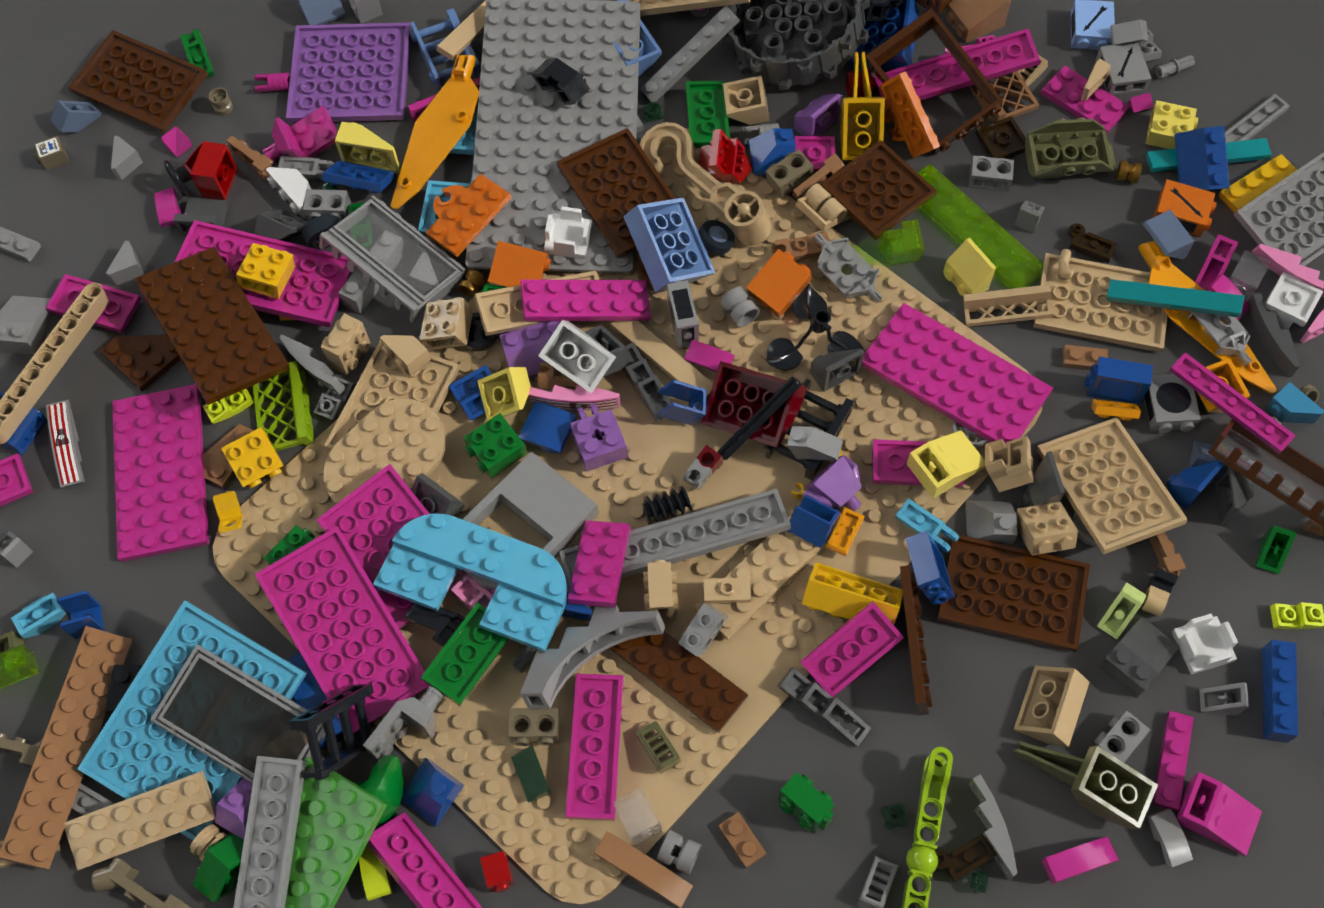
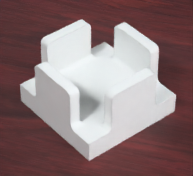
M562 206L560 210L561 215H548L545 228L544 252L552 255L585 259L592 220L582 218L581 209Z
M1283 272L1264 303L1265 308L1276 312L1279 327L1283 329H1289L1292 323H1297L1299 326L1304 327L1323 291Z
M1212 614L1194 618L1186 625L1171 631L1177 645L1180 646L1179 650L1191 675L1237 660L1233 651V647L1238 643L1229 622L1220 624L1217 616L1213 617Z

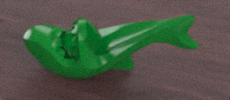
M387 755L379 759L372 768L367 781L353 782L387 804L376 827L386 822L396 812L403 795L402 767L398 756Z

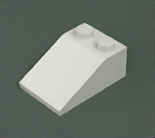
M566 320L560 322L538 355L590 393H593L616 359V356Z

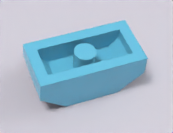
M52 592L48 596L44 595L24 607L21 612L11 617L20 636L25 639L37 636L61 621L66 612L57 603V597Z

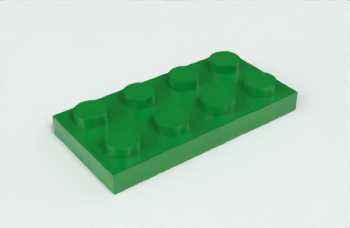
M686 81L685 83L688 129L694 148L710 145L713 130L721 129L730 139L723 88L725 81Z
M478 602L421 676L422 681L437 689L458 706H461L509 640L506 637L480 628V621L487 608Z

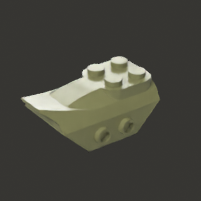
M1058 119L1027 133L1025 144L1027 166L1030 175L1036 179L1061 178L1078 173L1090 175L1095 172L1114 171L1113 167L1116 166L1112 144L1107 139L1105 127L1094 119Z

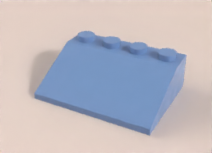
M684 197L640 204L623 216L655 293L666 291L667 284L675 281L688 280L691 283L716 273Z

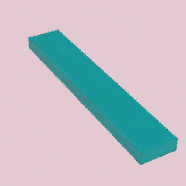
M1266 138L1226 143L1227 163L1270 159L1272 155ZM1176 148L1147 152L1146 158L1151 172L1177 169Z
M1114 279L1110 280L1107 293V301L1241 318L1245 295Z

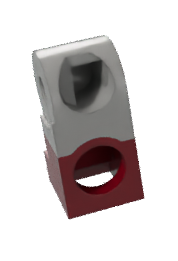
M706 445L687 469L683 480L695 489H701L708 478L723 464L722 455Z

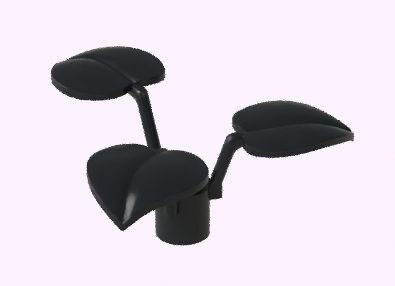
M808 284L792 304L793 313L797 318L801 320L809 319L811 321L808 331L795 347L786 338L773 340L767 349L766 361L770 366L779 370L795 369L803 359L802 354L797 349L801 347L812 331L815 333L827 332V339L831 342L827 348L828 353L863 349L864 354L866 352L860 342L847 332L837 331L834 333L833 338L831 337L830 330L832 327L829 325L831 315L827 311V304L822 296Z

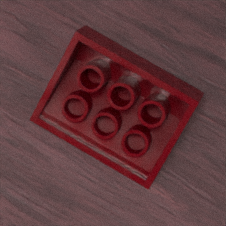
M720 361L706 405V415L703 416L701 424L735 434L788 380ZM801 385L748 439L779 448L801 409L807 387Z

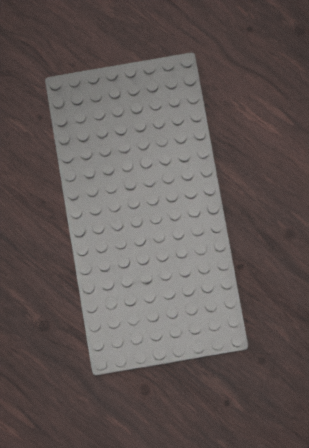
M486 0L472 182L479 174H482L509 192L512 198L467 246L465 262L467 268L491 269L498 241L544 252L545 228L548 215H561L560 210L562 206L581 209L582 218L591 219L557 167V161L626 128L630 130L636 139L639 62L627 66L623 58L626 61L639 58V51H633L628 47L629 45L633 49H639V2ZM615 42H617V44L623 51V58L614 46ZM558 58L584 76L590 89L576 104L564 105L553 89L543 91L531 74L546 59ZM593 221L585 259L552 254L548 256L551 259L549 271L632 272L633 252L617 259Z

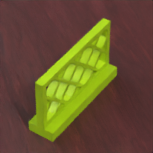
M297 360L289 362L290 370L265 380L269 381L270 384L264 392L259 389V383L253 385L257 429L263 427L268 437L272 435L277 438L273 444L276 452L301 444L308 446L314 443L306 372ZM288 374L289 379L285 385L279 384L280 378ZM276 385L280 387L281 390L277 394V396L273 398L269 395V393ZM289 392L291 398L288 403L280 402L285 393ZM266 398L272 400V403L267 410L262 409L261 404ZM279 404L284 408L276 417L271 412ZM290 410L294 416L289 423H286L282 419ZM270 416L275 421L269 429H266L263 423ZM279 423H282L286 428L278 436L273 432ZM291 429L296 431L297 439L285 440Z

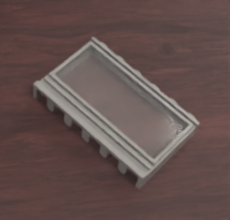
M374 195L328 231L320 234L319 247L322 250L331 245L332 256L335 259H339L342 254L348 259L347 267L351 272L355 271L357 267L363 271V281L365 284L368 285L374 280L379 284L378 293L381 297H385L388 293L395 297L394 306L397 310L402 309L403 305L411 310L409 321L412 323L425 313L427 302L441 300L464 279L465 268L461 263L452 259L443 249L437 247L428 237L422 235L413 225L407 223L398 213L392 211Z

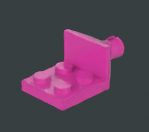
M324 106L316 109L291 127L277 117L274 121L272 132L274 142L270 146L265 147L263 152L273 162L283 155L313 158L335 144L338 131Z

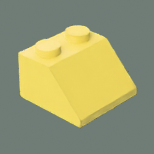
M969 237L947 259L943 273L946 279L956 286L959 294L963 296V294L980 293L989 290L996 266Z

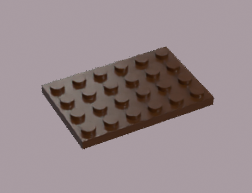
M112 30L68 88L74 94L165 133L208 76V73L205 69Z
M628 128L557 161V167L617 259L637 250L623 216L640 204L676 199Z
M959 534L957 541L951 540V549L946 569L954 598L948 599L945 603L939 605L937 621L1076 652L1078 650L1090 564L1044 553L1031 555L1029 550Z

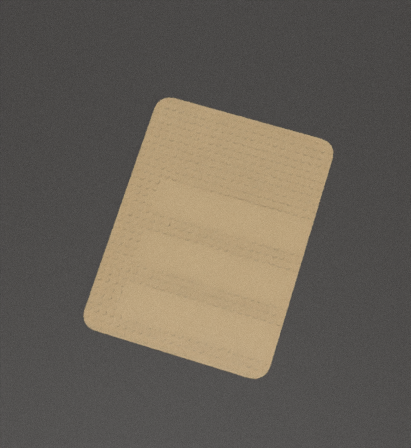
M664 145L658 152V157L665 167L663 174L660 176L676 199L684 197L697 230L699 231L702 224L708 220H718L731 229L728 221L714 210L710 198L691 183L681 171L676 156L677 145ZM694 148L695 162L698 164L700 148ZM751 169L741 184H731L739 191H752L759 195L771 219V233L765 241L754 246L744 245L735 237L733 247L724 255H716L707 251L716 273L689 283L699 323V342L733 354L735 356L732 362L733 365L789 380L793 376L800 381L801 385H804L808 379L811 381L809 392L836 405H842L846 398L854 401L852 413L838 438L843 441L841 446L842 455L847 456L858 466L862 487L854 496L862 505L855 512L865 517L846 557L825 548L826 541L823 548L728 641L718 632L705 654L698 656L748 694V698L720 733L713 730L608 648L582 665L558 692L551 708H558L559 742H553V745L550 746L539 745V742H529L527 746H516L514 743H511L508 737L509 708H528L520 692L533 659L522 673L515 670L512 663L525 645L509 639L461 706H458L445 696L434 710L436 729L433 739L409 724L407 733L401 739L398 738L394 743L418 768L424 759L428 758L464 784L454 803L545 892L564 903L577 905L592 903L601 900L616 889L627 875L594 854L606 831L642 853L647 854L787 700L789 696L777 685L789 669L795 667L802 675L807 677L810 673L800 661L850 620L843 617H833L828 612L822 610H811L802 604L807 583L815 563L818 562L890 585L900 575V566L909 565L911 562L905 538L917 534L895 519V514L908 498L944 523H947L989 476L988 471L984 468L965 479L963 487H952L934 499L923 486L873 484V439L929 442L952 434L954 420L861 367L860 373L823 392L810 374V367L814 358L819 355L824 356L828 354L827 348L831 342L827 339L826 331L823 333L812 331L801 347L797 349L802 354L803 359L795 369L779 370L770 366L766 361L769 344L773 340L786 338L795 347L810 327L811 321L809 319L801 320L795 316L792 304L778 318L749 295L748 298L759 308V315L746 326L738 327L730 317L731 314H728L721 305V299L727 292L736 287H742L746 291L748 284L773 256L772 244L774 241L785 238L790 240L827 232L830 241L846 238L832 227L822 231L795 206L796 201L788 195L780 198L764 177L753 174V169ZM850 240L848 243L875 271L878 268L880 269L874 284L875 290L883 296L878 303L869 295L847 298L816 267L820 256L795 261L799 265L801 263L806 265L811 270L812 280L809 284L822 296L827 304V311L831 315L829 325L832 327L830 330L832 338L837 331L847 332L860 342L866 352L901 305L905 303L1029 373ZM638 250L633 251L631 273L597 272L599 280H639ZM844 267L841 269L845 275L852 274L849 268ZM545 271L543 279L549 280L585 272ZM647 287L651 319L650 321L639 322L684 359L689 347L677 348L667 305V290L655 293L654 290L651 291ZM473 297L468 303L474 308L473 313H479ZM569 321L583 332L602 325L624 346L630 344L609 326L610 321ZM496 339V342L490 348L483 351H471L464 346L430 350L422 343L429 354L459 364L460 370L454 382L487 365L491 374L508 368L500 339ZM639 351L663 387L673 380ZM690 363L694 368H696L700 373H702L706 378H708L712 383H714L717 372H713L708 370L706 367ZM623 369L603 377L597 388L620 394V407L610 409L614 413L626 443L628 458L587 472L571 432L561 454L542 451L539 446L525 444L527 455L493 478H490L487 473L483 474L476 465V462H478L474 456L470 458L464 449V446H466L464 436L486 423V414L470 421L450 390L437 414L446 432L445 452L437 468L428 477L464 504L462 511L454 515V517L463 519L531 452L597 504L598 515L592 521L630 524L631 530L648 526L642 506L644 496H648L652 501L653 494L656 493L661 498V492L665 491L669 496L670 489L674 488L678 493L679 486H683L686 490L692 508L691 512L688 507H685V514L683 515L777 489L786 514L789 517L792 515L794 508L800 506L802 499H794L792 497L791 490L794 492L801 491L796 488L795 484L798 482L803 484L804 490L808 489L806 486L811 482V480L805 478L806 469L803 468L804 465L776 451L773 452L770 459L765 458V444L747 439L727 460H723L721 467L716 469L701 489H695L683 480L687 469L706 445L717 452L734 434L701 424L702 418L692 425L667 418L656 422ZM538 376L530 378L531 387L540 389L538 388ZM568 387V389L576 390V387ZM541 389L548 392L553 391V389ZM529 396L522 410L504 417L518 436L533 407L530 404ZM669 397L671 403L689 407V402ZM804 399L801 405V410L826 422H833L836 417L833 412ZM699 402L697 403L695 409L699 408ZM1042 407L1021 437H1024L1035 425L1042 412ZM603 409V410H598V411H599V413H601V412H604V411H607V410H610V409ZM565 410L575 414L578 417L576 421L580 420L578 411ZM591 410L585 411L586 418L593 415ZM795 417L791 427H814L824 431L798 417ZM337 420L314 440L313 444H309L283 467L280 474L272 477L240 506L243 514L242 527L223 533L217 531L212 547L214 563L222 576L295 648H297L296 644L255 574L269 566L264 557L295 525L302 530L307 528L314 534V539L326 533L316 519L336 505L325 488L323 471L325 461L330 452L325 449L324 444ZM786 434L783 441L781 442V444L786 447L789 440V435ZM969 437V438H968L969 441L975 442V438H974V437ZM985 445L975 447L985 460ZM824 460L816 476L831 463L829 460ZM504 503L479 524L481 527L541 549L550 542ZM843 505L835 510L842 512L843 508L846 506ZM678 509L676 512V517L683 516ZM668 512V519L666 520L676 517H673V515L670 512ZM659 515V522L665 521L664 517ZM651 517L649 525L658 523L655 521L653 517ZM583 530L565 549L580 545ZM768 536L671 564V570H676L678 614H674V622H663L665 625L664 631L679 641L697 614L694 606L704 598L703 580L725 578ZM559 554L555 559L561 565L563 572L565 574L561 556ZM643 572L620 579L615 604L620 612L645 611ZM565 575L566 584H567V591L569 592L570 589H569V585H568L567 578H566V575ZM447 591L440 606L451 612L459 613L465 618L471 611L449 591ZM586 605L594 612L595 606ZM561 616V621L558 623L547 649H559L567 627H588L590 621ZM412 622L400 628V631L424 671H426L443 647L432 640L433 635L436 633L435 630ZM576 673L624 676L615 821L566 819ZM427 689L414 697L417 700H419V698L423 696ZM387 714L372 723L377 727ZM654 721L658 722L681 758L679 764L662 774H659L636 735L637 731ZM544 723L540 730L548 732L551 730L552 724ZM519 724L516 728V731H526L528 728V724ZM654 729L644 735L645 739L653 736L657 731ZM659 737L658 739L649 743L650 747H652L653 745L657 744L662 740ZM533 745L551 794L528 803L511 757ZM663 745L655 750V755L666 749V746ZM670 753L659 758V761L662 762L670 757Z

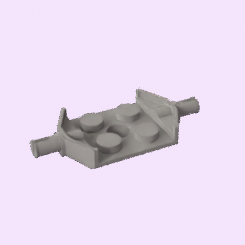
M820 233L813 237V240L821 246V254L816 267L847 298L869 295L876 303L883 298L874 287L880 269L878 268L875 271L848 243V237L831 240L830 242ZM844 267L849 268L852 274L845 275L841 269Z
M1189 312L1187 318L1190 319L1194 315L1220 347L1215 352L1216 354L1235 355L1244 366L1252 362V359L1245 352L1250 334L1236 317Z

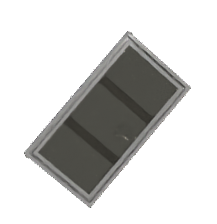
M198 644L193 649L150 720L252 784L257 756L304 761L306 757H311L306 733H303L302 730L291 731L289 725L291 719L306 712L307 709ZM322 723L315 730L319 745L325 736Z

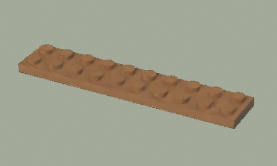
M85 626L0 850V859L49 871L65 827L64 823L67 822L84 775L77 768L95 742L106 714L105 707L113 666L124 664L132 639Z

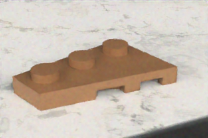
M239 424L203 454L204 477L206 481L225 489L235 472L221 448L254 430Z

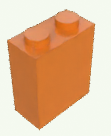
M498 241L488 282L505 287L520 285L521 279L546 280L543 279L544 272L549 271L551 259L548 258L549 254Z
M778 249L746 287L747 294L780 318L812 280L811 270L802 263L800 265L796 263L794 257L789 252H782Z

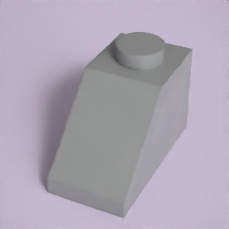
M792 426L787 447L796 459L838 461L843 441L814 427Z

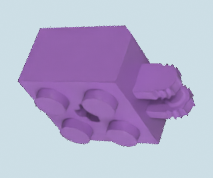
M595 403L590 404L592 416L586 418L585 411L581 407L577 409L580 420L570 423L572 436L586 472L628 458L627 446L612 409L599 413Z

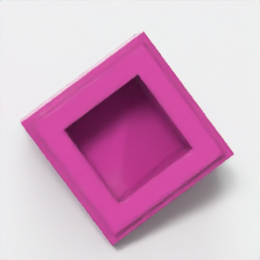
M1150 93L1131 97L1128 101V105L1133 112L1151 111L1154 108Z
M176 126L161 137L164 146L176 157H179L192 147L189 138Z

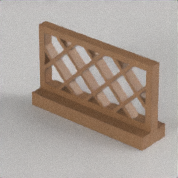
M1018 71L1012 72L1011 78L1006 76L993 78L996 80L991 86L995 91L1004 93L1005 96L1002 99L1001 111L993 117L991 115L988 116L991 123L1010 116L1015 118L1039 109V103ZM998 80L1009 83L1008 88L996 85ZM974 84L968 86L982 109L990 105ZM1011 84L1019 86L1021 92L1011 90ZM1007 95L1018 97L1017 103L1006 100ZM1021 99L1029 101L1031 105L1025 106L1019 104ZM1003 105L1015 109L1014 111L1006 114V112L1003 109Z

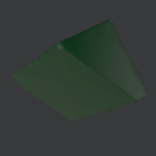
M533 745L511 757L528 803L551 794Z

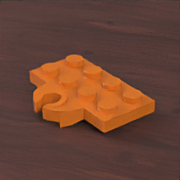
M905 71L879 85L888 103L884 109V122L886 124L893 121L895 127L888 130L893 136L892 140L897 142L905 141L913 159L939 147L937 135L933 132L929 118L923 110L920 98L917 96L907 72Z
M479 174L467 188L461 185L445 187L442 189L443 194L451 198L447 202H442L439 196L435 197L433 208L438 219L426 231V234L458 257L512 197L509 192L482 174Z

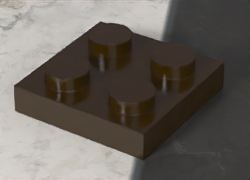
M1012 116L976 129V136L991 158L1008 159L1025 152L1026 137Z

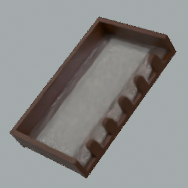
M1231 419L1208 453L1324 527V468L1288 445L1278 454L1235 420Z

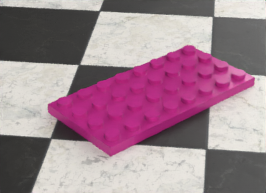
M194 220L175 262L215 247L237 281L236 274L253 243L266 245L269 248L280 251H287L294 256L295 268L279 299L242 289L254 310L331 327L341 302L339 291L352 273L347 267V258L341 255L339 259H335L331 252Z
M905 303L901 305L866 351L861 366L972 432L977 433V435L987 439L989 442L1003 439L1005 445L1008 441L1021 438L1053 390V387Z
M194 384L112 401L118 560L124 562L208 545L209 532L203 461L200 391Z
M338 526L255 574L327 699L354 684H372L374 693L366 697L364 702L368 722L371 724L387 714L397 701L412 698L429 687L428 684L421 680V676L425 672ZM352 705L348 714L353 733H356L360 730L355 707Z

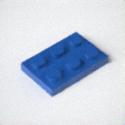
M338 160L323 172V181L330 182L332 185H346L351 189H366L370 193L381 192L395 180V171Z

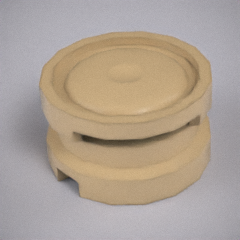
M211 824L195 837L191 843L190 852L195 856L199 855V860L203 861L205 850L210 845H216L221 842L227 834L224 832L220 833V828L215 824Z

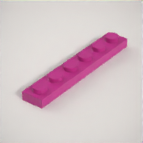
M1186 352L1170 368V372L1278 454L1296 436Z

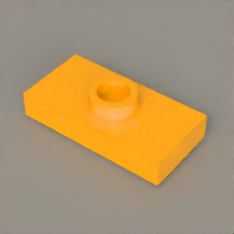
M844 507L825 548L846 557L865 516Z

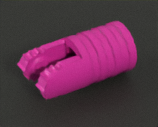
M255 74L254 80L267 81L268 85L255 86V92L288 91L290 74Z

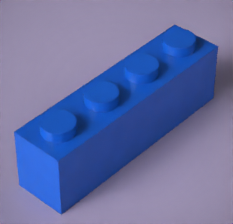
M1271 640L1262 648L1263 739L1288 743L1298 736L1296 643Z
M301 653L286 660L307 673L291 698L292 701L309 710L327 700ZM335 715L333 716L332 723L337 742L344 739L340 719ZM325 736L320 743L324 750L328 748Z

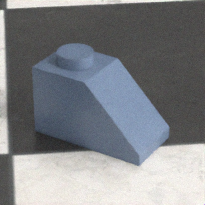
M57 100L50 121L62 133L79 132L101 117L102 113L91 102Z

